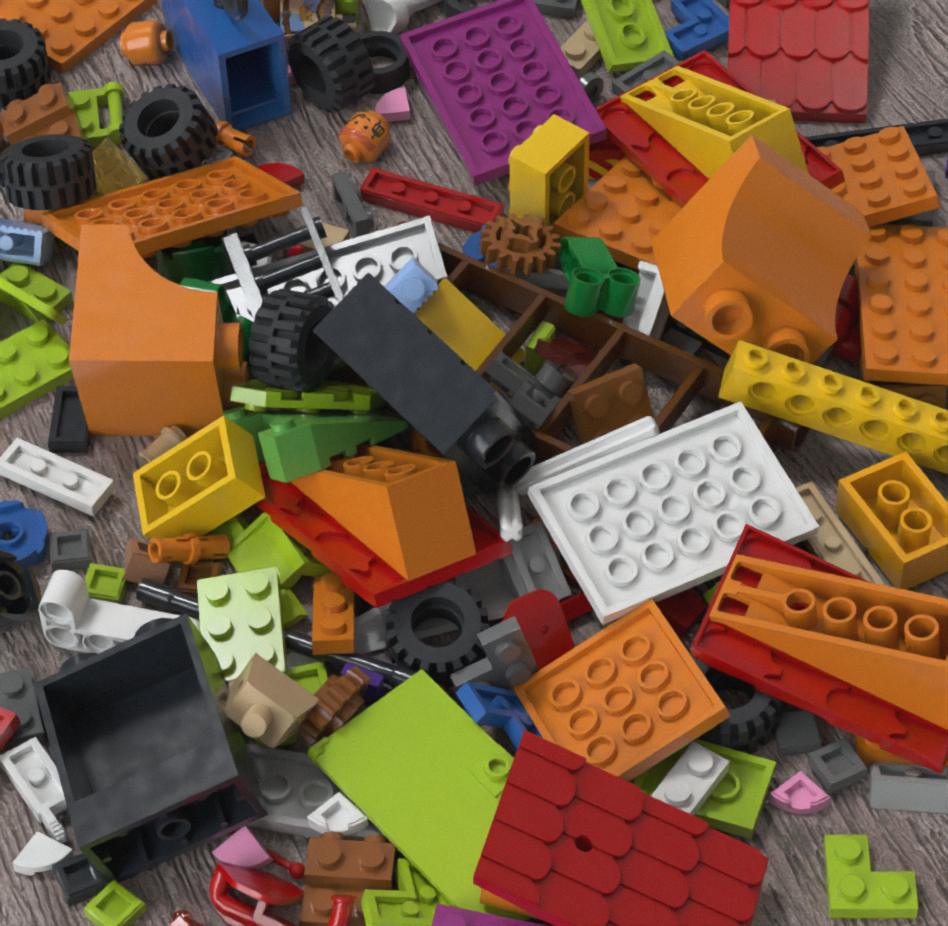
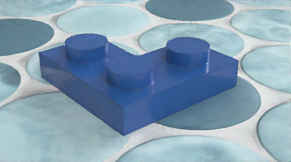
M671 1V12L683 24L665 31V35L673 54L680 61H684L703 50H710L728 41L729 17L713 1Z
M465 682L456 692L465 706L464 711L476 724L504 729L512 741L511 746L515 753L524 730L543 738L514 690Z

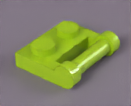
M109 82L104 88L68 92L73 98L85 139L91 144V148L122 144L119 137L122 135L119 131V126L124 122L122 119V101L125 93L121 83ZM108 105L110 125L105 129H100L98 106Z

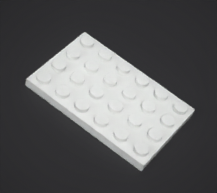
M741 401L531 485L528 488V496L602 625L626 615L650 599H653L656 603L724 574L745 524L751 525L791 545L817 535L820 527Z

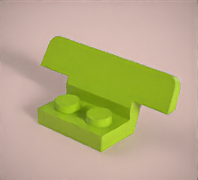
M14 262L0 274V301L35 322L44 319L49 323L53 320L63 326L69 320L60 313L73 302L72 292L24 263Z
M265 512L251 525H248L242 514L239 513L211 530L213 535L225 534L228 537L230 552L227 553V556L238 573L277 567L280 574L285 628H290L308 616L291 590V587L297 583L301 575L321 576L333 572L314 558L310 549L271 522L270 515Z

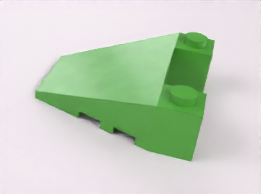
M245 406L231 408L223 412L226 418L253 435L258 462L265 460L270 479L284 483L331 466L330 457L343 453L344 457H350L357 453L356 446L368 441L370 445H374L408 428L406 420L374 413L363 415L347 412L305 413L279 410L258 412L246 410Z

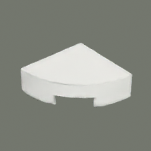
M340 792L307 816L308 825L322 834L325 832H337L346 836L360 832L369 826L368 817Z
M37 831L12 862L14 871L24 875H35V872L50 870L52 865L74 857L73 849Z

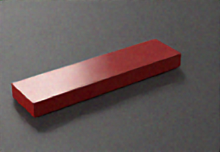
M372 167L360 187L362 201L421 218L430 216L432 221L474 233L481 231V227L487 221L495 222L496 216L500 215L503 217L505 213L504 204Z

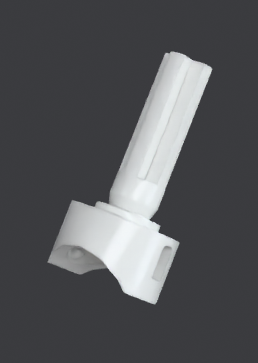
M443 0L361 1L368 13L371 31H386L396 34L405 30L408 26L409 14Z

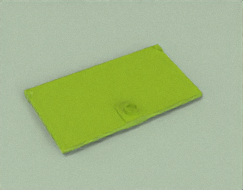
M423 669L308 750L307 756L319 766L453 907L523 921L531 919L528 916L480 903L481 888L473 884L474 872L514 758L476 724Z

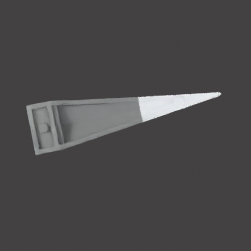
M541 521L523 527V537L518 542L513 538L510 539L513 554L499 560L494 559V562L467 573L461 572V575L454 577L456 578V586L460 587L463 583H466L471 587V596L478 593L483 600L482 608H487L489 615L488 624L502 621L510 602L533 590H548L556 595L559 602L568 599L572 595ZM390 604L380 608L375 607L355 618V652L366 654L386 649V616L389 614ZM430 618L418 624L413 633L418 640H424L460 630L449 620ZM295 652L286 655L288 668L321 662Z

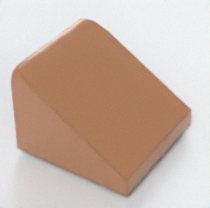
M134 538L128 539L124 578L127 581L138 584L143 578L164 583L170 562L152 563L148 555V544L150 543Z

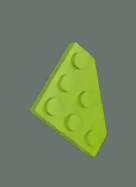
M255 379L232 385L230 401L245 403L244 408L246 410L258 412L268 411V407L297 408V411L305 413H319L320 409L348 410L350 413L366 415L371 414L372 409L386 406V401L371 387L327 379L323 380L319 388L305 393L265 385Z

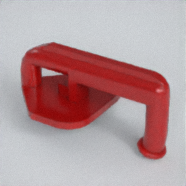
M536 589L512 600L508 605L502 622L515 616L538 669L541 670L574 648L573 638L567 622L593 610L584 592L559 602L556 595L552 592Z
M218 861L209 887L212 904L221 917L232 926H298L270 911L273 905L283 906L301 901L304 891L273 874ZM230 885L259 900L256 908L227 895ZM332 895L333 908L327 926H348L352 915L353 903L357 901V897L351 895Z

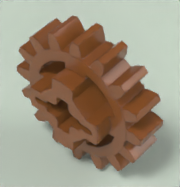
M510 213L508 219L498 215L495 222L487 221L485 229L481 230L480 255H486L485 262L487 264L497 263L496 270L502 271L505 268L510 269V274L513 276L517 274V271H523L526 277H530L532 270L539 274H544L545 267L553 268L555 260L559 259L560 235L553 234L554 227L552 225L542 226L543 219L541 218L531 221L529 214H525L523 218H517L514 213Z
M357 665L353 669L350 668L340 678L335 674L331 675L320 689L313 694L319 700L315 708L307 714V718L299 726L300 729L297 731V734L312 747L325 736L328 737L358 716L363 710V704L365 703L361 695L369 688L368 685L372 682V679Z

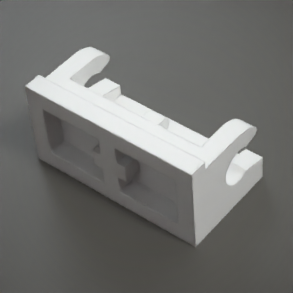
M640 261L638 268L640 270L641 282L634 312L631 316L624 317L622 324L660 340L670 312L657 265Z

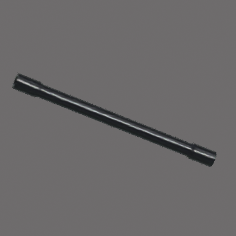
M143 578L140 581L136 591V599L138 601L199 619L197 597L148 578ZM284 627L286 650L318 661H324L326 664L343 669L346 662L383 675L384 684L391 686L393 689L418 672L417 670L402 665L396 666L355 651L349 654L313 655L311 636Z

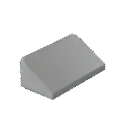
M873 761V763H870V807L948 814V766H945L943 773L940 774L918 764Z

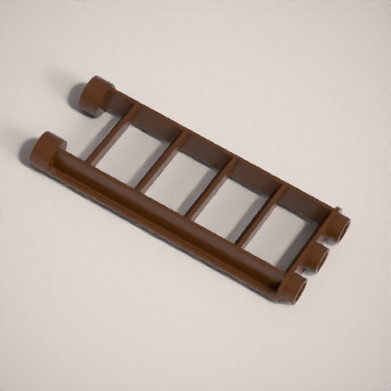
M438 243L448 280L460 292L463 289L468 290L522 315L476 370L489 384H491V376L485 370L501 351L512 358L542 321L555 325V330L600 349V352L569 390L604 376L618 358L631 364L635 363L644 370L680 385L655 418L660 434L673 427L697 394L727 407L735 404L718 397L724 373L723 368L599 313L592 317L574 315L565 309V298L504 271H498L493 266ZM349 365L329 373L326 378L327 380L370 387ZM568 393L565 394L537 430L530 427L536 434L534 438L537 440L530 448L535 453V461L532 466L574 448L555 439L573 416ZM387 402L386 406H382V408L401 416ZM744 406L750 417L761 421L757 428L773 453H775L779 446L796 452L802 446L810 431L808 427Z

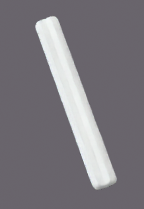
M646 416L532 466L528 473L514 485V488L518 494L526 495L531 485L660 434L658 425L651 416Z
M496 484L494 488L501 538L506 542L512 538L518 542L523 537L518 493L514 486L502 489Z

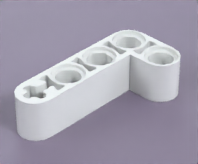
M57 570L52 574L38 609L44 636L50 643L64 649L97 654L134 638L136 631L151 620L159 618L175 619L180 616L89 598L85 580L80 575L69 570ZM190 618L194 625L197 627V629L200 631V622L196 619Z

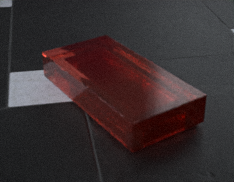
M566 337L538 338L534 348L536 354L563 366L589 365L598 354V351Z

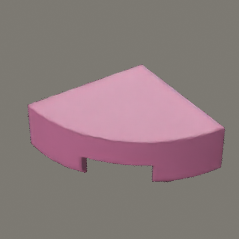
M405 87L394 89L382 96L377 102L375 112L381 114L388 122L410 120V108Z
M800 771L771 792L769 802L789 813L811 814L830 806L831 797Z
M246 825L212 852L220 861L253 869L264 867L273 861V858Z

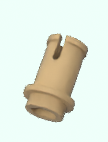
M172 425L170 428L164 427L161 429V435L143 451L138 453V458L143 466L186 440L187 437L175 425Z

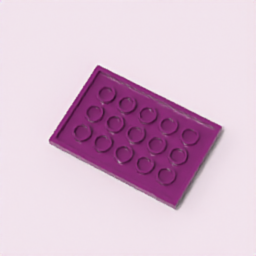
M498 0L400 34L401 45L475 186L510 174L508 159L514 147L521 145L527 140L538 125H543L554 114L588 131L589 145L607 139L606 127L533 0Z

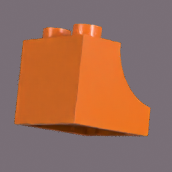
M751 135L651 241V245L672 317L730 355H732L738 341L741 340L813 364L838 339L835 328L838 298L852 264L871 238V233L860 210L754 135Z
M81 224L69 362L90 436H160L161 429L164 427L170 428L172 425L180 428L186 436H192L211 424L212 421L222 417L223 412L230 409V407L245 406V403L230 401L232 385L250 381L248 361H243L242 324L223 323L218 293L186 288L167 280L155 272L138 253L132 241L128 224Z

